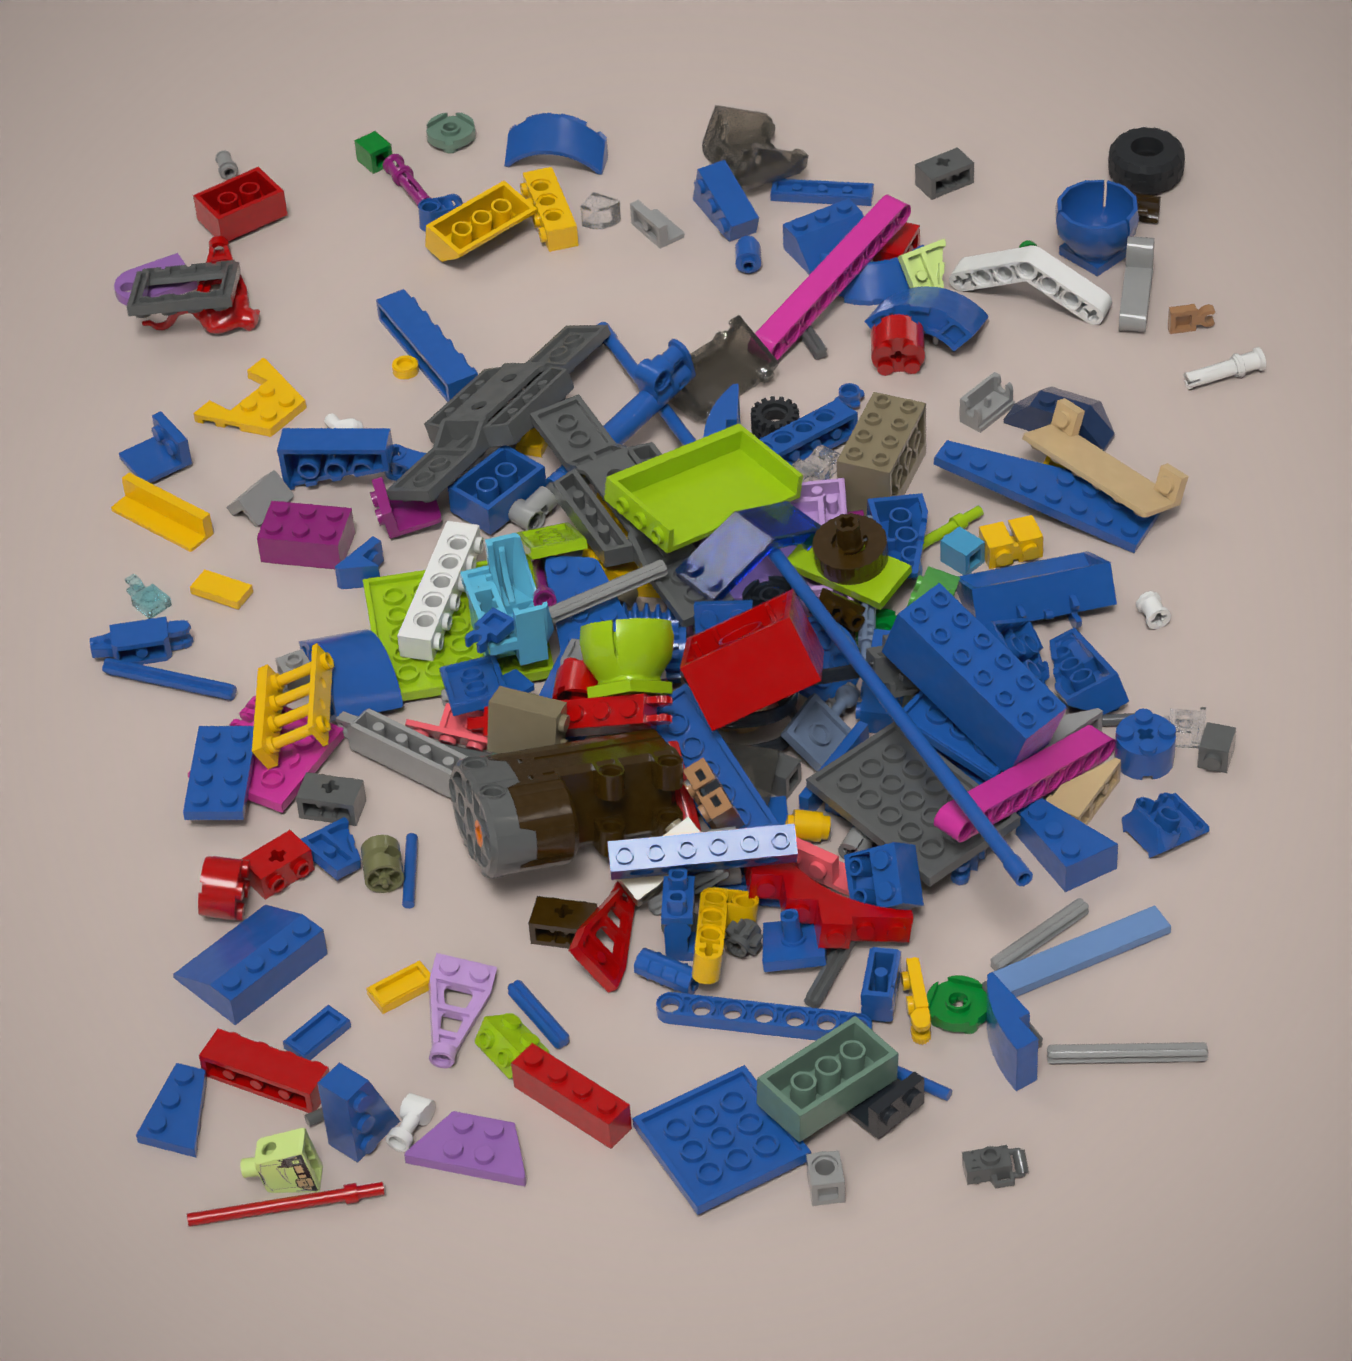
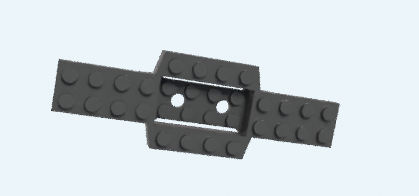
M566 325L526 363H504L502 367L488 368L480 372L424 423L430 441L434 443L433 448L386 490L389 500L432 502L439 497V494L446 487L451 486L461 473L467 471L477 458L482 457L489 447L514 445L520 442L521 438L529 430L535 428L531 423L530 413L565 400L566 395L574 389L570 374L578 364L585 361L588 355L603 344L602 342L611 335L608 325ZM511 398H515L509 404L507 403Z
M579 394L530 413L531 423L568 471V473L553 482L555 499L578 531L586 538L587 543L605 568L629 562H635L641 568L659 559L663 560L667 566L668 574L650 582V584L676 619L679 620L682 627H689L695 624L694 602L734 600L694 547L693 543L666 553L606 502L615 517L628 533L627 539L588 486L592 484L602 497V500L605 501L607 476L662 455L653 442L631 447L617 444Z

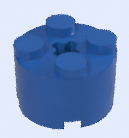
M1139 709L1135 714L1124 718L1118 724L1115 734V758L1121 760V772L1136 780H1143V776H1153V780L1161 778L1171 771L1175 758V725L1166 718L1153 714L1149 709Z

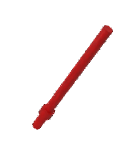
M383 1182L357 1186V1183L343 1185L341 1189L187 1213L188 1226H196L346 1201V1204L358 1203L359 1199L385 1195Z

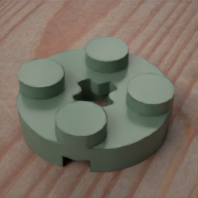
M448 112L438 114L427 123V141L432 146L443 149L445 153H455L458 148L464 147L476 139L474 120L467 114L456 112V116H448Z

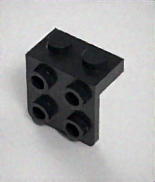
M916 1071L903 1081L897 1078L847 1111L846 1114L879 1139L924 1104V1078Z

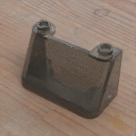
M719 105L714 107L702 142L704 156L712 164L725 160L741 188L745 191L800 174L807 167L809 157L802 149H794L793 151L780 150L770 142L775 134V124L767 113Z
M740 315L728 322L730 325L728 331L717 332L712 341L690 354L696 376L669 401L670 404L697 422L701 420L703 422L707 421L711 409L717 400L732 384H739L740 396L759 383L763 385L768 383L775 376L774 371L779 364L778 360Z

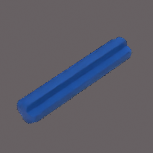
M520 980L510 983L507 987L509 996L557 1049L567 1046L570 1042L568 1039L569 1034L526 985Z

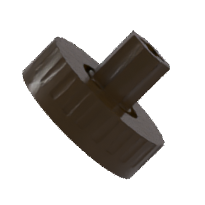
M853 513L841 514L822 524L813 537L812 546L815 566L818 572L831 582L842 585H855L867 582L879 575L888 562L889 553L886 532L880 523L868 516Z

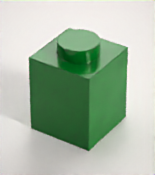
M376 131L354 140L357 161L372 174L383 170L384 160L389 155H392L391 144Z

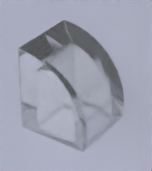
M593 192L580 206L583 227L605 229L621 221L620 200Z

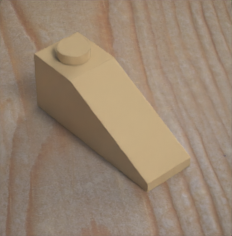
M1114 758L1061 784L1053 795L1050 794L1047 797L1046 801L1088 825L1120 782L1121 760Z

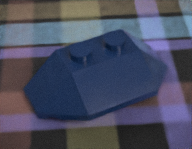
M1052 386L1039 390L1016 402L1004 418V424L1032 431L1050 425L1057 401L1065 398L1085 411L1078 435L1103 451L1107 450L1115 438L1114 430L1101 401Z

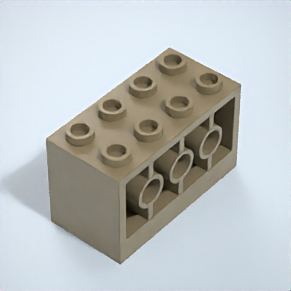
M873 392L836 461L837 478H844L848 512L863 510L866 516L867 499L905 495L926 454V403Z

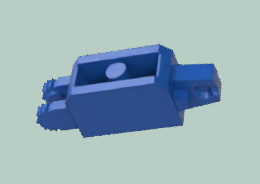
M166 616L109 625L110 633L90 638L89 641L92 658L114 657L117 660L140 665L168 661L172 657V651L189 648L194 642L193 637L189 633L191 625L188 620L167 622Z

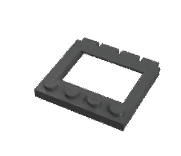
M235 260L218 261L216 264L207 262L191 264L189 267L187 265L166 266L165 269L155 267L137 271L127 303L128 316L146 318L151 314L160 313L164 316H170L181 311L198 313L203 309L212 308L216 311L226 310L233 306L241 272L240 264L235 262ZM222 279L220 289L211 292L195 291L182 295L164 294L158 297L147 296L149 286Z

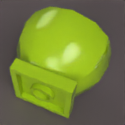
M657 618L616 619V632H613V620L594 622L580 627L579 642L583 662L598 681V685L587 687L588 698L643 693L649 696L673 694L672 682L661 681L660 678L672 659L674 634L670 620Z

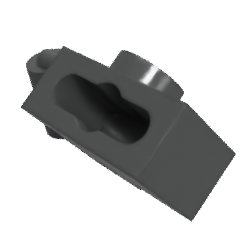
M1007 1145L988 1146L983 1149L962 1152V1165L967 1185L990 1181L995 1189L1014 1186V1178L1024 1177L1029 1173L1025 1149L1019 1147L1008 1149ZM1010 1155H1013V1161L1015 1166L1014 1172Z

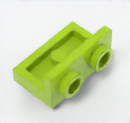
M513 1013L485 1016L474 1041L509 1079H513L511 1062L531 1043L549 1053V1050L540 1042L538 1036L533 1034L521 1022V1019Z

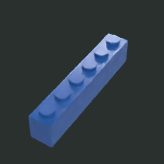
M405 289L376 299L379 321L409 356H413L418 360L419 369L447 402L478 375L477 370L468 365L464 355L456 351L452 341L445 338L440 327L434 325L427 311H422L415 297H411Z

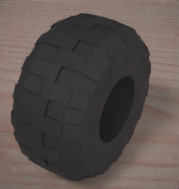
M1141 127L1130 129L1119 135L1110 146L1108 156L1109 175L1115 183L1126 186L1132 193L1157 195L1161 192H1166L1181 180L1184 172L1185 151L1182 143L1170 132L1160 130V128Z

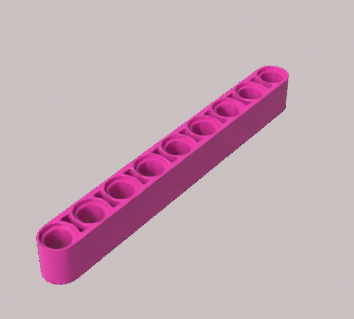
M888 194L884 195L756 331L750 342V350L773 362L780 359L907 222L911 213V206Z
M1087 725L969 790L968 793L994 825L1059 788L1061 784L1105 762L1114 751L1115 740L1092 725ZM954 799L943 805L935 816L934 826L960 843L979 833Z

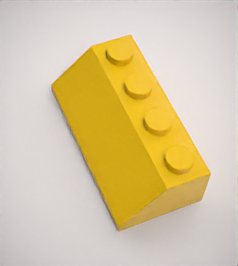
M503 180L427 224L425 247L441 261L458 259L537 213V208Z

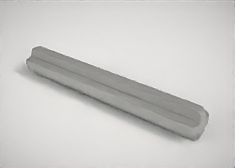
M1082 898L1076 899L990 959L992 969L996 971L1022 960L1089 913L1087 902H1084Z

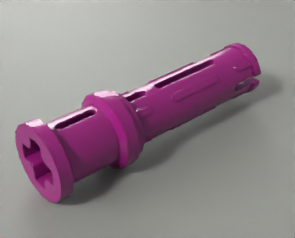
M392 154L384 160L383 169L385 172L392 175L394 183L402 186L417 206L420 201L431 198L414 178L412 168L404 164V159L401 155Z

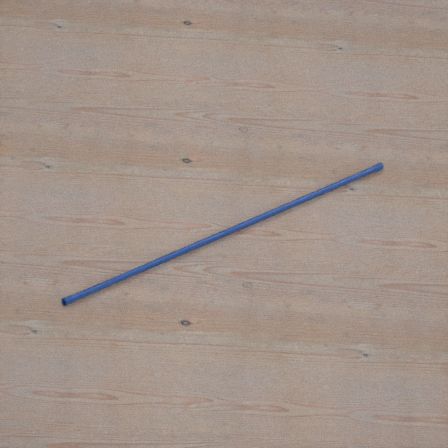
M607 322L598 323L597 325H608L611 335L603 341V344L610 349L637 385L635 370L638 364L619 341L617 334ZM668 403L658 411L659 415L683 446L696 441ZM753 517L743 521V525L1000 859L1010 877L1018 886L1029 884L1033 878L1030 869L1000 835L758 519Z

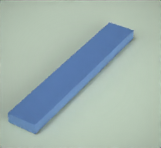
M1154 905L998 969L993 973L1017 997L1170 934L1171 925Z

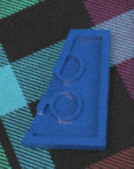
M180 1063L175 1064L136 1133L138 1143L197 1157V1139L201 1127L200 1116L204 1105L207 1075L204 1069Z

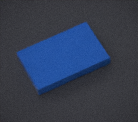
M496 655L480 657L439 668L453 716L484 709V707L488 706L489 700L499 686L507 687Z

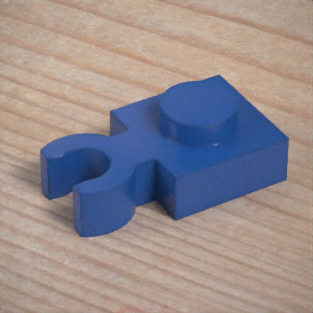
M493 607L474 623L475 630L466 634V647H470L473 643L478 642L476 644L477 652L481 654L487 650L490 641L498 644L514 630L513 617Z

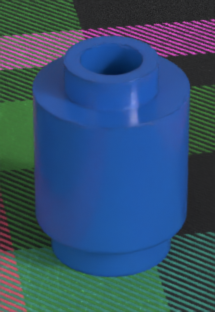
M752 236L741 237L735 245V264L737 269L743 273H753L761 267V246Z

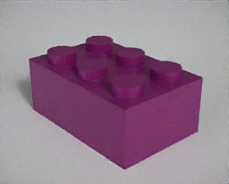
M271 501L257 536L261 562L335 570V566L347 557L355 535L352 508Z

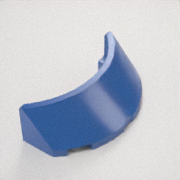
M552 113L531 115L526 117L524 122L518 125L514 124L509 129L505 167H510L513 163L529 156L546 154L576 160L591 168L597 174L602 175L608 159L607 137L601 131L595 132L587 127L586 121L571 115Z
M919 245V246H918L917 248H915L914 250H916V249H918V248H921V247H923L924 245ZM820 253V263H821L829 254ZM898 257L883 261L869 262L838 296L844 297V303L872 306L879 305L889 296L910 287Z

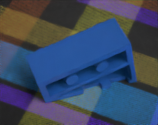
M722 160L697 169L693 201L717 227L720 233L729 242L756 233L759 216L726 161Z
M1043 798L1032 802L1016 812L1020 816V826L1016 828V836L1064 892L1117 869L1118 843Z
M340 1062L318 1082L328 1144L357 1163L366 1154L373 1152L377 1144L400 1122L371 1082Z

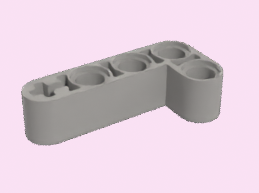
M1128 236L1119 330L1146 332L1153 275L1155 238Z

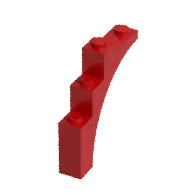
M794 863L744 867L748 898L758 896L759 899H779L781 912L786 909L797 910L800 923L814 924L818 948L849 949L850 941H910L914 919L912 910L879 907L847 898L820 885L802 872Z

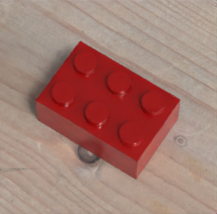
M256 167L193 195L197 220L214 237L223 236L228 241H232L234 238L288 215L284 190L260 167Z

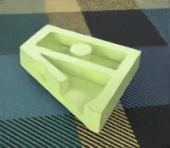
M945 239L898 257L910 288L924 286L944 288L942 276L944 274L945 262L942 261L943 248L946 247Z

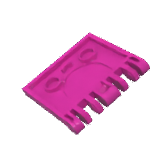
M253 696L239 712L242 720L233 719L229 724L230 726H254L256 696ZM283 706L281 714L293 709ZM308 716L283 726L280 735L308 723ZM330 723L328 745L324 747L311 735L280 748L278 766L267 769L255 756L247 800L283 813L297 796L306 772L316 773L344 738V727H338Z

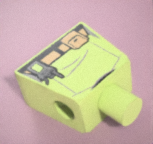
M306 1128L260 1138L256 1144L255 1157L241 1159L240 1168L243 1178L259 1176L266 1191L270 1193L320 1192L323 1165Z

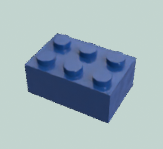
M502 445L456 480L451 486H448L450 510L469 523L479 525L481 530L491 535L510 520L508 516L509 509L518 499L526 500L540 486H546L545 466L508 445Z

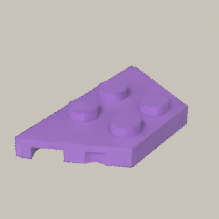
M452 1111L404 1154L406 1164L524 1187L526 1185V1175L514 1122Z

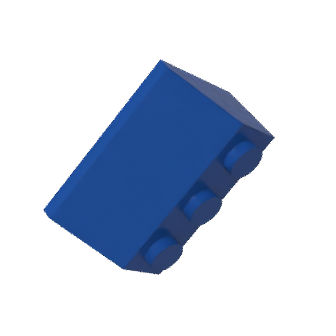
M848 198L782 224L783 249L810 275L820 264V253L830 254L864 217L863 212Z

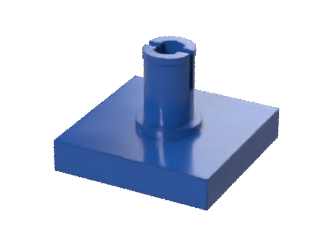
M786 909L780 914L781 921L763 923L762 963L764 972L827 965V948H818L814 924L800 923L797 910Z

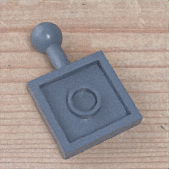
M851 685L839 687L835 693L836 702L831 708L814 693L808 697L780 734L817 772L852 730L839 716L845 708H851L857 703L859 697L857 690Z

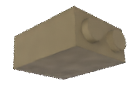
M499 686L488 704L487 751L500 754L569 742V740L565 739L570 723V716L567 715V702Z

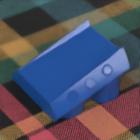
M1161 793L1156 801L1147 797L1137 798L1131 812L1122 817L1123 832L1127 831L1148 852L1149 858L1210 831V826L1177 793Z

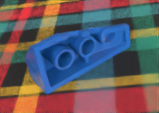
M923 493L867 499L866 516L871 515L885 530L889 556L911 565L912 573L907 578L918 577L928 519V509Z
M1075 627L1049 640L1051 659L1054 664L1053 674L1056 683H1054L1055 690L1068 706L1086 711L1099 708L1103 711V715L1118 710L1122 705L1129 702L1119 674Z

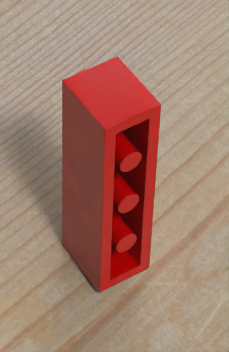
M219 1028L199 1054L201 1069L206 1071L208 1078L307 1113L317 1110L321 1105L318 1082L330 1071L328 1066L319 1061H311L299 1057L293 1052L282 1051L264 1042H256L242 1037L236 1032H228Z
M531 1043L511 1062L513 1083L516 1089L608 1148L612 1149L632 1130L630 1104L534 1043Z

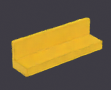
M130 472L122 477L125 496L111 507L112 512L189 552L194 551L214 534L210 513Z

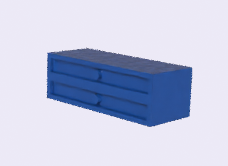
M938 583L897 614L882 653L1003 772L1035 755L1049 744L1067 706L945 587Z

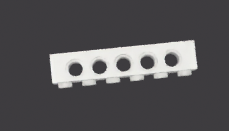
M453 521L446 522L397 635L400 657L433 661L437 651L442 649L444 634L446 630H450L452 615L454 611H458L460 596L462 592H465L460 572L476 568V558L478 554H482L484 549V537L480 535L479 525Z

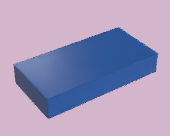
M328 1004L283 1041L284 1049L293 1052L299 1057L312 1060L350 1029L351 1022Z

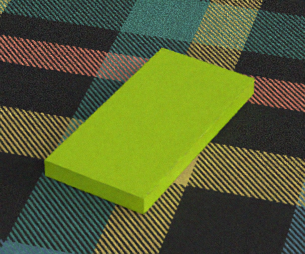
M569 522L517 532L521 537L524 551L532 560L588 549L586 538Z
M817 524L814 525L787 557L800 575L880 610L912 573L910 564L889 556L883 571L867 582L855 585H842L827 580L818 572L814 561L812 544L813 537L820 528Z

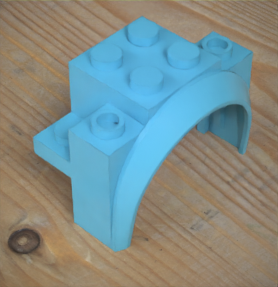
M511 533L486 539L485 546L488 565L460 572L461 582L469 601L471 624L473 630H475L474 623L494 607L513 617L514 630L498 644L490 641L487 650L483 652V656L496 655L497 659L516 654L520 666L549 659L547 643L554 631L553 622L547 601L538 606L533 604V593L536 590V586L520 535Z

